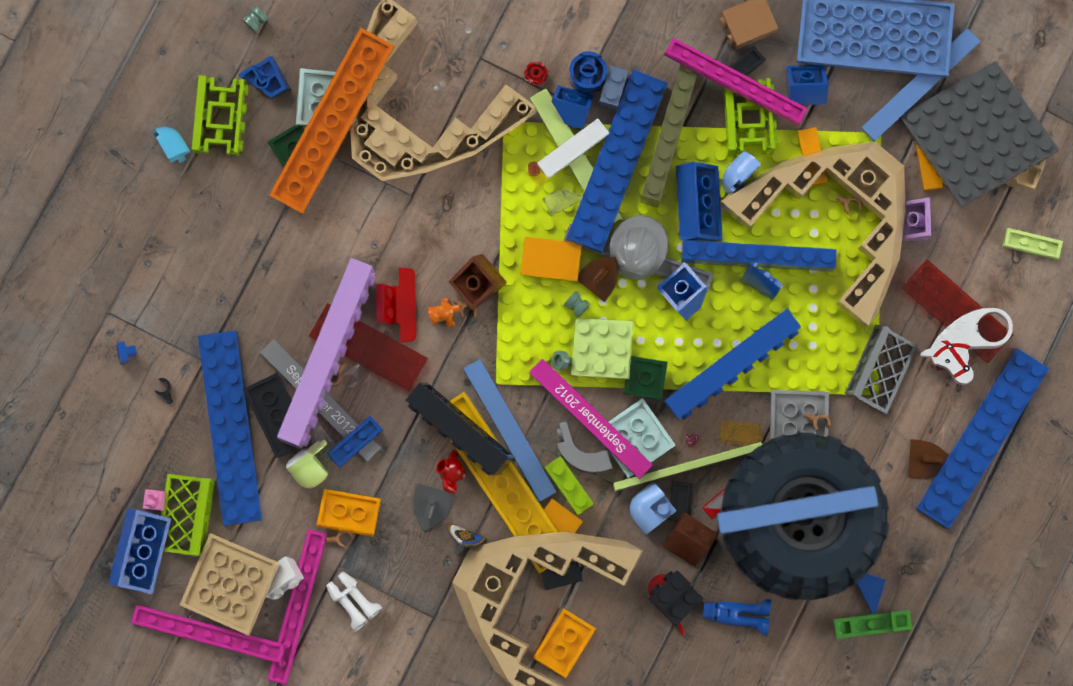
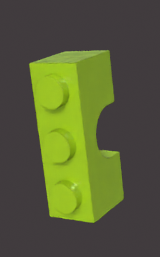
M561 456L544 468L553 483L560 489L577 517L594 505Z

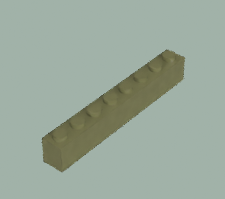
M681 64L640 201L642 204L659 208L698 75L695 71Z

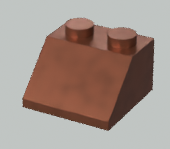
M483 254L473 256L448 281L472 310L494 296L507 283Z
M682 513L662 547L695 567L709 550L718 533L690 515Z

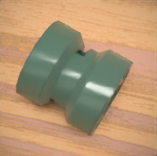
M254 6L251 9V14L246 15L242 21L256 33L260 29L261 23H265L269 18L262 10Z
M576 291L568 298L564 306L567 309L574 310L573 314L579 318L590 306V303L587 300L581 301L582 298Z

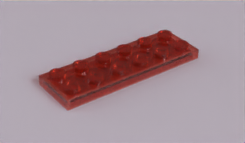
M928 259L901 287L946 328L963 315L983 308ZM991 314L979 320L977 324L978 330L976 331L986 341L998 342L1006 337L1007 328ZM1004 345L993 349L971 350L988 364Z
M329 303L325 306L309 334V337L315 341L318 339L331 307ZM360 320L358 322L355 321L353 325L355 331L351 340L348 339L346 342L347 351L344 357L410 392L428 358Z

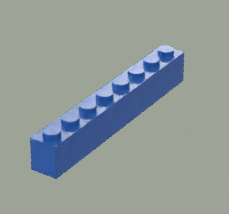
M683 240L681 263L749 267L751 262L755 261L758 263L756 267L833 272L836 268L837 249Z
M785 309L664 401L665 405L677 420L681 418L683 420L687 419L693 414L691 410L695 407L699 409L708 403L706 399L711 395L714 397L724 391L722 387L727 383L729 386L735 383L740 373H748L754 368L752 364L756 361L761 363L769 357L767 353L772 349L774 351L780 349L784 345V340L787 338L791 340L799 334L797 330L800 329V324L790 311Z

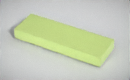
M1007 228L1002 247L1059 260L1063 241Z

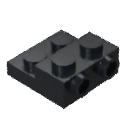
M678 570L674 573L670 571L663 578L665 582L661 586L657 584L650 591L652 595L648 598L675 627L703 599Z

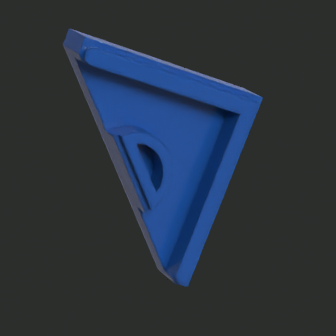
M865 574V577L856 584L872 614H876L886 580Z

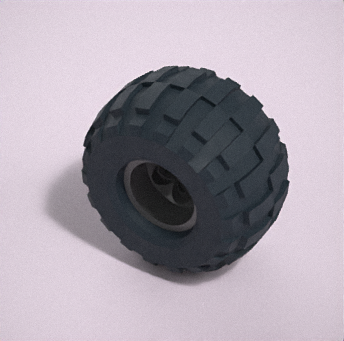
M812 432L782 435L758 446L749 453L736 467L727 482L720 513L785 502L786 498H791L792 500L803 499L806 493L815 497L875 486L878 506L826 515L825 518H808L802 523L800 520L791 521L788 527L774 524L723 533L726 549L730 552L736 567L741 573L766 592H771L785 599L810 601L841 593L865 577V574L875 565L881 555V548L884 540L887 539L889 523L887 522V511L889 510L887 495H884L882 491L880 477L875 469L872 470L864 461L865 457L855 448L850 449L842 444V441L828 435L826 437L815 435ZM814 526L821 528V536L813 535L812 528ZM795 531H800L803 534L802 541L794 539L793 534Z

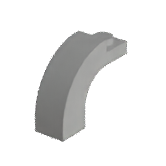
M567 421L559 423V428L556 431L559 440L563 439V442L558 443L557 448L566 463L578 471L590 474L612 470L607 450L593 454L580 451L573 444Z

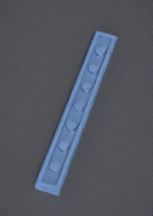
M968 28L951 43L949 71L980 43V40ZM917 75L878 111L861 130L875 142L943 77Z
M479 359L463 368L509 450L515 456L516 462L539 502L555 494V488L481 360Z
M875 486L718 513L717 518L720 534L876 507L878 502Z

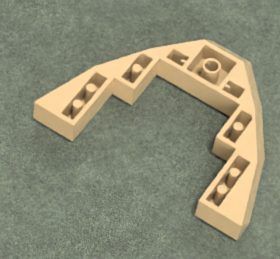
M382 0L373 12L367 31L395 46L388 58L389 60L417 25V20L415 16L393 0ZM384 65L350 128L352 159L381 181L427 173L476 155L525 122L537 112L535 105L508 85H505L471 129L455 118L436 144L431 147L376 106L398 79L396 73Z
M868 142L829 147L821 150V152L782 161L736 188L732 194H728L721 201L719 206L749 230L784 188L800 200L820 175L826 171L828 176L852 196L858 198L865 207L882 220L858 248L872 260V263L837 302V305L865 329L878 315L900 260L906 213L904 165L879 144ZM809 165H813L819 171L808 182L811 173L806 171V168Z
M570 532L514 536L471 547L452 583L469 628L494 671L508 686H565L521 663L529 644L495 627L529 559L562 576L566 574L574 559L625 586L643 550L626 541Z

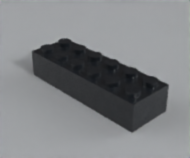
M419 382L405 401L409 403L408 407L413 412L421 413L423 415L422 419L430 426L432 424L438 428L437 432L441 436L450 438L453 441L451 444L460 451L461 449L464 450L469 460L482 465L481 470L487 475H501L515 458L514 455L428 382Z

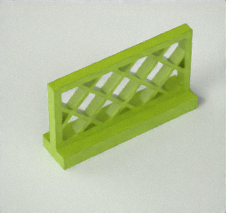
M167 474L166 497L161 516L167 518L172 516L177 524L168 530L167 534L174 544L164 548L163 552L200 557L206 544L215 480ZM172 479L180 480L183 485L175 492L171 487ZM193 482H200L199 490L193 494L188 486ZM186 489L191 497L182 503L177 494ZM175 497L180 505L171 511L168 503ZM193 499L197 506L190 513L185 505ZM183 508L188 516L179 522L174 513ZM191 519L194 523L193 529L187 533L182 524ZM180 527L185 535L176 541L171 533ZM186 538L191 543L189 551L183 550L179 545Z

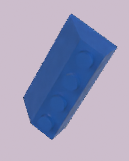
M698 162L677 165L676 178L680 241H723L721 207L719 206L718 166Z
M127 508L108 584L153 594L171 518Z

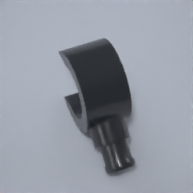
M159 378L158 380L167 383V390L164 392L154 391L158 395L163 396L167 404H171L173 402L170 394L172 389L171 383L165 378Z

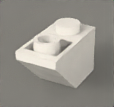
M285 556L278 561L280 564L266 598L278 599L284 595L286 590L295 588L299 585V581L304 579L293 558Z

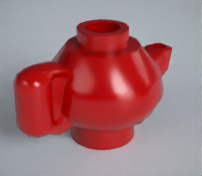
M452 450L448 458L441 459L436 467L437 473H439L440 478L443 480L444 491L451 494L456 493V482L462 480L466 474L462 461L458 459L459 453L457 450Z

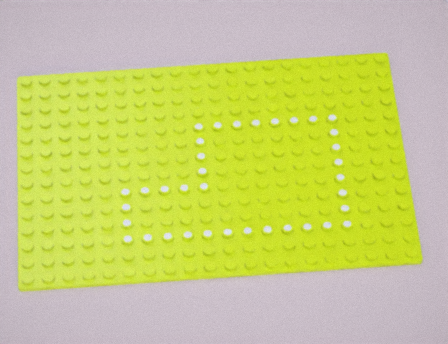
M523 122L503 136L499 273L507 283L498 291L496 383L498 385L542 386L529 374V371L541 359H544L552 368V356L556 351H565L572 359L575 321L577 317L573 314L574 310L567 309L564 303L577 291L582 298L581 301L587 300L590 303V306L579 319L634 322L631 356L668 362L663 390H679L785 309H788L801 326L797 330L799 334L791 340L789 338L784 340V345L777 351L772 349L767 353L769 355L768 358L761 363L756 361L752 364L754 367L746 374L740 373L735 383L730 386L727 383L722 389L730 392L771 393V390L824 391L832 395H846L844 393L875 325H879V313L865 329L837 305V302L872 263V260L858 248L880 224V218L863 204L859 212L858 205L855 202L848 203L849 213L846 214L844 205L836 199L839 194L847 199L854 196L827 175L828 183L811 186L800 200L784 188L749 230L721 207L723 241L716 242L837 249L835 270L827 272L758 267L770 273L783 284L772 301L741 281L748 267L687 263V265L714 275L701 308L686 321L657 289L666 278L655 274L646 279L633 280L618 272L615 288L605 302L579 281L520 275L525 237L563 241L569 224H572L584 191L568 165L550 179L545 176L537 165L539 161L558 148L544 123ZM603 124L607 131H609L611 125ZM569 126L574 136L583 130L581 128L574 129ZM651 126L618 211L622 220L613 224L608 237L611 238L616 228L630 217L639 215L651 217L657 220L667 233L668 251L666 257L681 262V246L683 241H680L676 166L690 162L718 166L721 203L727 196L722 184L723 174L729 164L739 156V154H735V156L727 157L726 128L682 127L659 208L640 203L662 126ZM735 128L736 145L739 146V138H748V132H738V129ZM767 129L755 131L756 138H766V145H768ZM799 130L774 131V137L778 139V148L774 150L773 155H769V153L762 154L761 145L744 146V151L752 155L761 164L745 183L782 161L802 156L797 135ZM817 131L821 150L829 147L873 142L864 132ZM881 136L875 141L880 146ZM606 137L584 153L593 169ZM581 249L579 272L590 262L604 256ZM572 363L568 365L566 370H555L572 387L624 388L626 379L571 376ZM877 370L872 371L870 374L872 382L879 379ZM879 383L873 385L875 394L879 393ZM869 387L864 388L861 395L871 396Z

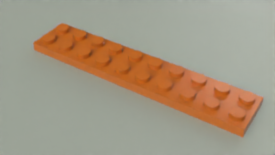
M360 27L269 196L304 214L393 51L394 45Z

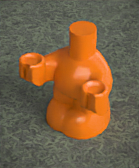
M447 297L441 299V305L428 307L432 325L445 321L448 327L455 326L453 314L461 312L460 305L452 306Z

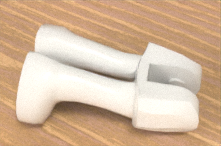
M342 571L338 577L347 588L340 592L339 588L332 581L326 587L333 602L339 601L352 619L351 628L356 632L368 620L349 600L348 594L353 597L369 619L375 617L383 608L378 603H370L357 589L356 585L358 582Z

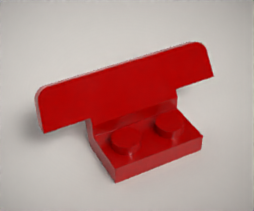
M399 267V286H389L383 283L376 284V312L378 323L400 325V342L402 343L412 342L416 339V296L414 270Z

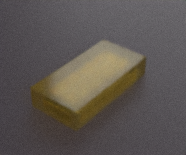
M721 420L719 440L758 443L760 424Z

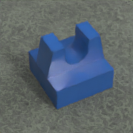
M125 341L119 342L116 345L120 365L128 363V357L136 356L137 354L135 345L126 347Z

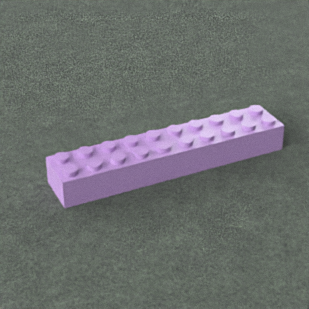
M353 258L350 259L277 435L281 442L301 450L304 446L307 447L311 438L309 432L311 428H315L318 421L316 417L318 410L322 411L324 407L325 393H329L333 384L331 382L333 374L337 375L340 368L338 361L340 357H344L347 351L346 342L348 339L351 340L355 331L353 325L355 321H359L362 311H360L361 306L366 304L368 300L369 286L373 287L376 276L373 266Z

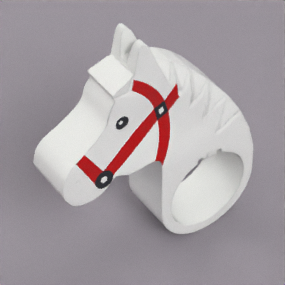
M982 308L972 311L950 324L936 338L932 347L923 351L920 356L931 358L934 366L937 365L945 368L957 384L967 385L974 377L972 368L967 364L969 361L968 350L993 349L1004 345L1013 331L1012 320L1005 311L998 308ZM990 314L1001 317L1007 325L1006 337L998 342H989L983 339L979 332L976 331L978 330L977 324L982 317Z

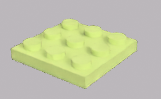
M576 318L571 376L629 380L634 322Z

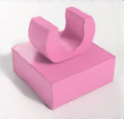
M145 489L143 509L163 511L166 492Z

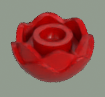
M531 62L527 65L524 75L530 84L539 85L547 79L548 69L542 62Z

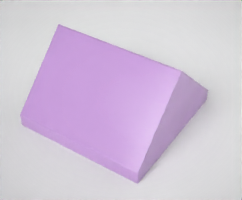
M930 198L905 201L906 213L902 241H927L931 237Z

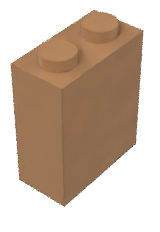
M748 0L722 11L721 18H719L722 28H726L728 32L727 40L730 46H734L735 50L776 34L778 31V26L766 0Z

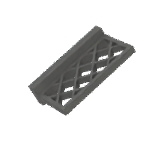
M875 325L844 394L856 398L883 414H887L918 345L894 333L885 325ZM890 335L893 337L895 345L887 348L886 339ZM906 344L910 349L906 355L902 356L900 346ZM896 348L898 358L891 360L888 350ZM884 352L887 362L879 364L878 356ZM900 361L901 369L895 373L892 363ZM888 365L891 375L883 378L881 367ZM877 370L879 379L872 382L870 374L872 371ZM892 378L894 385L892 389L887 390L885 380ZM881 383L883 392L875 394L873 385ZM869 387L871 397H862L861 394L864 388ZM884 395L886 402L882 408L878 405L877 398Z

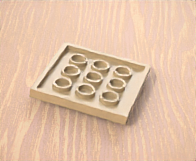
M210 533L180 606L241 633L250 635L280 563Z

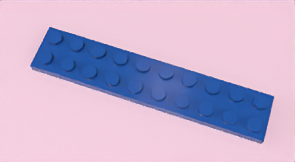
M632 70L608 131L609 135L606 136L567 235V241L602 254L668 82Z
M237 331L198 336L223 526L262 521L246 396L243 390L244 381Z
M1016 348L915 509L946 529H950L1050 368L1020 349Z

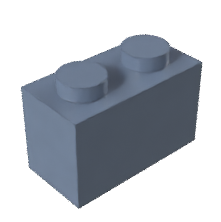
M610 66L599 101L600 107L617 111L628 76L627 70Z

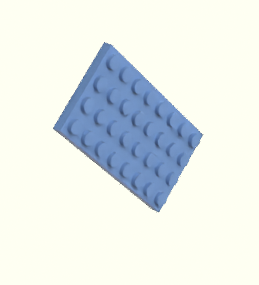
M803 0L797 63L948 78L955 3L925 0Z

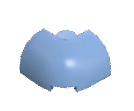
M743 151L729 164L723 174L722 184L727 195L732 194L736 188L742 186L761 165L748 152Z
M650 482L632 498L630 504V515L645 536L676 512V509L654 482Z

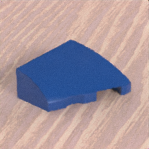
M269 56L257 65H252L239 73L241 78L250 82L270 98L279 96L291 89L273 56Z
M752 261L742 276L741 281L773 301L783 284L767 271L756 267L758 263Z

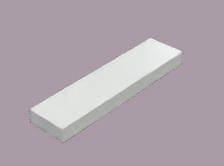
M596 119L539 161L537 165L545 176L550 179L609 135V132L600 120Z

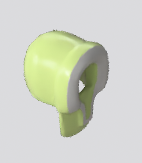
M325 439L316 441L309 448L302 449L286 464L287 471L304 488H313L319 485L328 475L325 467L315 457V454L327 445Z

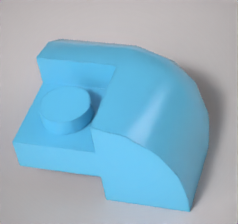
M160 127L152 130L170 163L176 160L182 163L186 160L185 155L191 151L177 130L171 127Z

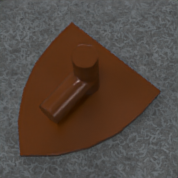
M616 257L596 259L587 264L578 274V281L603 302L608 299L616 285L618 278Z
M911 439L908 478H929L937 475L949 455L931 442Z

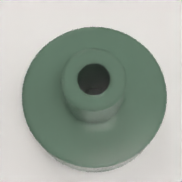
M565 351L554 352L552 356L553 368L555 370H566L568 365H571L572 359Z

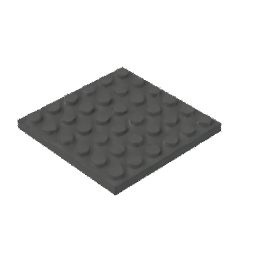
M996 61L912 108L899 118L960 208L1059 151L1056 144Z

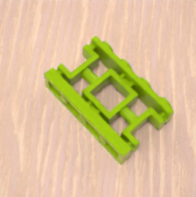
M199 75L192 151L194 154H209V145L227 146L226 153L229 156L235 155L239 157L240 152H243L244 141L241 140V133H245V122L242 121L243 114L246 115L247 103H244L245 96H248L249 85H246L245 79H233V87L226 88L215 87L214 77L207 78V76ZM208 85H210V93H219V101H208V109H206ZM240 87L238 110L235 111V103H227L226 97L227 94L237 95V88ZM213 108L230 109L229 125L211 124ZM204 122H206V129L216 130L215 139L205 138L204 146H202ZM234 124H236L234 148H232L231 140H223V131H234Z
M766 78V81L758 79L760 84L774 90V84L770 83V78ZM723 87L727 157L735 156V154L740 155L744 151V146L761 145L762 154L769 153V155H773L774 150L778 148V139L774 137L777 123L776 119H773V113L767 109L764 110L763 107L746 99V103H737L736 110H734L733 92ZM741 110H759L760 123L742 124ZM765 123H767L768 145H766V138H756L755 132L764 131ZM735 124H737L738 132H748V138H739V146L736 145Z

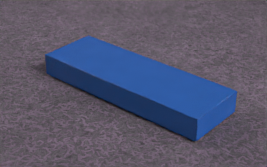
M370 415L327 452V455L340 469L378 436L383 429Z

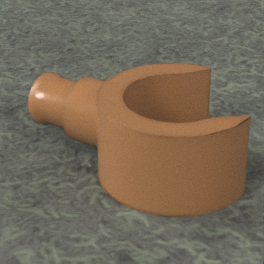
M839 194L836 199L844 205L846 214L849 213L848 203L855 202L858 205L859 212L862 209V203L858 198L852 197L847 199Z
M456 298L453 303L460 305V315L463 319V311L469 305ZM477 308L474 309V317H477Z
M341 361L337 373L339 378L336 382H333V387L338 386L342 381L341 373L347 365L343 361Z
M806 412L804 418L812 422V426L816 431H818L816 421L819 418L826 420L828 428L831 425V421L826 415L815 416Z
M340 531L337 536L326 537L327 543H338L341 547L346 548L340 542V536L344 533L349 534L353 539L354 536L352 533Z

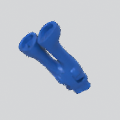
M764 599L759 604H744L730 601L717 602V604L714 601L713 604L704 603L703 618L711 619V622L715 620V622L725 625L756 628L761 635L768 636L769 618L739 616V613L769 617L771 599Z

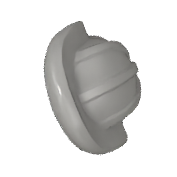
M643 215L633 216L623 221L616 228L610 240V256L616 257L618 272L633 280H642L652 276L664 262L668 251V237L664 227L657 220Z

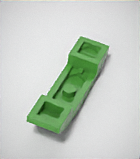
M910 610L833 619L836 639L912 629Z

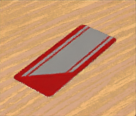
M725 488L702 507L711 519L720 512Z

